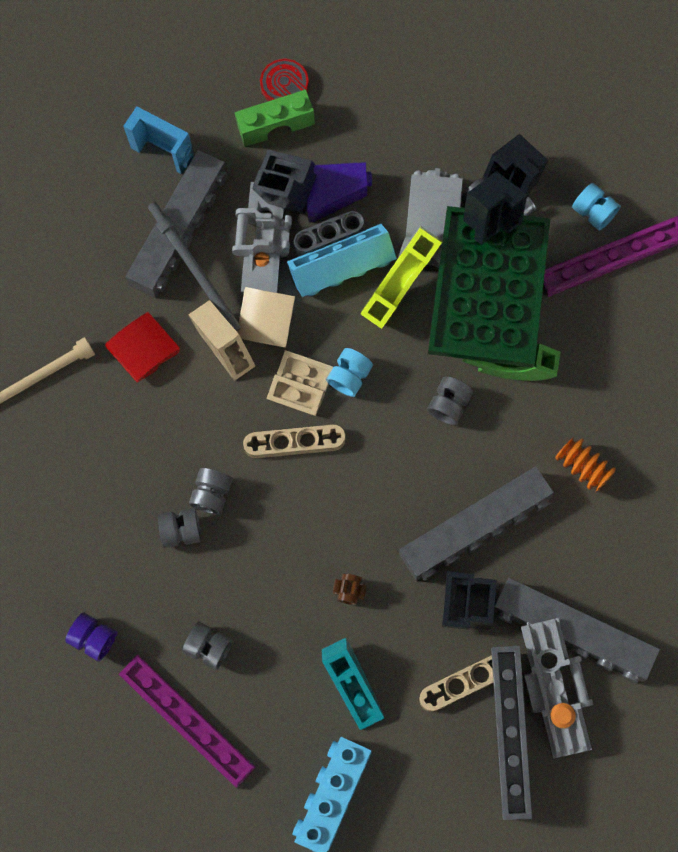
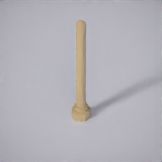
M84 337L76 342L77 345L73 346V350L1 391L0 404L78 358L80 360L84 358L87 360L94 356L95 353L87 339Z

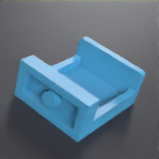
M137 106L123 126L131 149L140 153L147 141L172 154L176 170L180 174H183L184 170L188 168L194 157L189 133Z

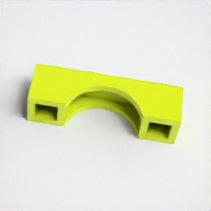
M420 226L363 308L361 315L382 329L412 283L437 251L442 240Z

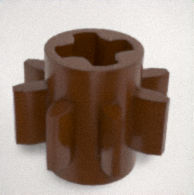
M342 574L341 580L335 579L333 594L338 595L337 601L344 604L357 605L358 599L364 600L367 587L361 584L362 577Z

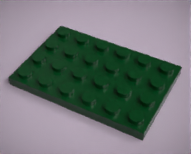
M447 206L428 354L534 368L550 219L523 215L522 223L507 234L500 228L497 234L481 245L474 239L475 230L463 221L465 208Z

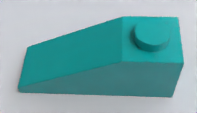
M344 638L322 649V662L358 728L362 730L384 719V714L348 640Z

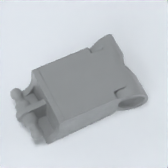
M440 168L428 170L427 172L418 170L412 174L406 237L399 256L420 226L443 241L447 206L460 207L463 179L459 174H448L447 171H440ZM442 243L427 265L430 264L439 268Z

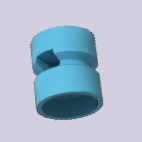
M591 183L577 197L572 208L582 217L588 216V222L600 231L615 217L621 205L610 196L605 198V192L595 183Z
M344 348L337 360L339 366L332 368L326 381L337 391L347 396L355 397L362 386L361 379L367 377L373 367V363L363 354L350 348Z

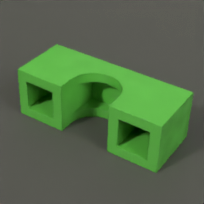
M306 90L235 112L237 127L245 147L268 140V133L280 126H289L291 132L315 125L314 110Z

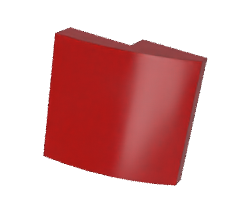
M149 312L128 324L105 344V347L137 383L156 372L160 364L179 354L180 347Z

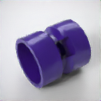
M83 612L70 627L65 642L77 650L85 648V654L99 662L112 647L117 631L107 625L101 624L98 626L97 619Z

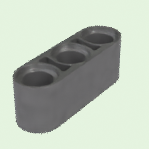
M356 211L346 212L298 232L294 238L296 255L298 257L364 231L362 215ZM349 224H357L359 226L354 230L347 228ZM327 233H333L334 235H336L332 239H326L323 237ZM305 242L312 244V246L307 249L300 247V245Z

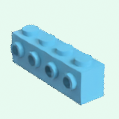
M379 224L287 261L295 286L301 296L304 297L316 295L321 289L329 286H338L344 280L351 277L363 276L368 270L373 268L385 267L397 258L389 232L382 224Z
M340 737L339 742L333 741L327 754L331 758L328 767L322 766L316 782L320 784L316 794L310 793L304 808L308 810L304 821L298 820L292 835L296 836L295 843L314 852H329L370 758L371 750L343 737Z

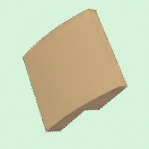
M245 287L239 319L241 329L237 331L241 339L286 348L295 296Z
M285 350L278 372L274 375L267 399L316 416L329 385L326 378L333 366Z

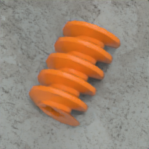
M573 437L559 451L555 459L559 461L566 458L563 467L568 468L574 465L571 474L576 475L581 472L579 481L584 482L589 479L587 489L591 490L597 487L596 492H598L612 477L616 468L613 467L606 470L608 461L604 460L598 463L597 460L600 454L596 453L590 456L589 453L592 446L590 445L583 449L581 446L584 439L581 438L574 441Z

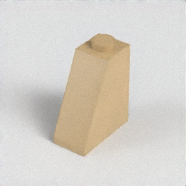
M210 300L188 314L199 334L234 381L255 367L240 335Z

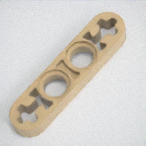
M324 425L253 432L245 437L243 446L248 456L252 458H265L336 451L344 446L346 438L344 430L340 426ZM331 432H336L337 436H341L335 444L331 443L330 439H324L323 445H319L318 433H322V438L330 437ZM305 434H311L315 437V442L312 446L305 447L300 443L301 437ZM280 436L286 437L289 440L288 446L285 449L276 448L274 446L276 438ZM265 438H270L271 450H267L266 445L258 446V451H253L252 447H248V445L253 444L255 439L258 440L259 444H266Z
M492 655L424 688L419 699L422 708L429 712L438 711L493 684V669L488 664V662L492 661ZM482 667L488 671L489 678L486 682L480 683L474 679L473 672L476 668ZM458 679L463 682L464 691L461 694L455 695L450 692L448 686L452 680ZM444 685L445 694L450 700L445 701L444 696L436 700V706L424 702L427 699L428 692L436 695L441 692L438 686Z

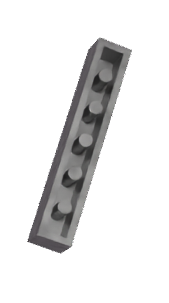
M197 150L163 210L166 217H170L175 224L174 229L187 248L191 244L195 228H199L204 220L205 210L213 205L218 187H222L225 184L228 176L224 161ZM156 222L125 276L129 286L154 298L158 296L159 292L165 290L169 274L172 270L175 271L180 263V254L167 235L162 234L157 226L158 222Z
M535 466L399 549V555L416 581L421 578L426 581L438 573L436 569L445 564L449 567L460 560L459 555L468 550L469 553H472L483 545L481 541L489 536L494 539L506 531L504 527L512 522L514 525L523 522L528 518L527 513L533 509H536L538 512L551 503L549 500L554 492Z
M509 577L494 607V612L498 613L497 617L507 623L515 621L522 626L559 618L565 645L573 649L572 653L574 655L581 656L582 659L590 657L598 661L597 665L611 672L615 669L623 673L622 677L635 684L638 681L643 683L647 680L660 649Z
M520 646L492 647L503 820L532 819Z

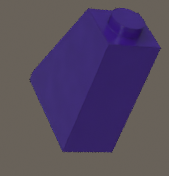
M366 162L315 165L313 172L317 176L307 200L309 223L328 216L367 196V187L372 186L371 171L366 172Z

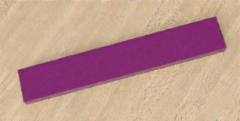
M673 217L545 269L543 288L547 297L678 245V217Z
M138 654L119 673L144 700L236 788L256 768Z

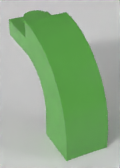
M537 344L534 368L463 359L462 362L478 367V372L513 380L536 381L557 377L561 352L542 344Z

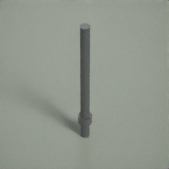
M157 202L151 203L148 209L157 220V226L162 234L167 235L213 305L236 331L240 330V324L174 229L175 224L171 218L166 217Z

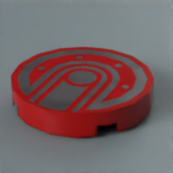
M275 60L262 71L260 77L261 91L267 101L302 90L308 92L309 79L307 71L295 60Z

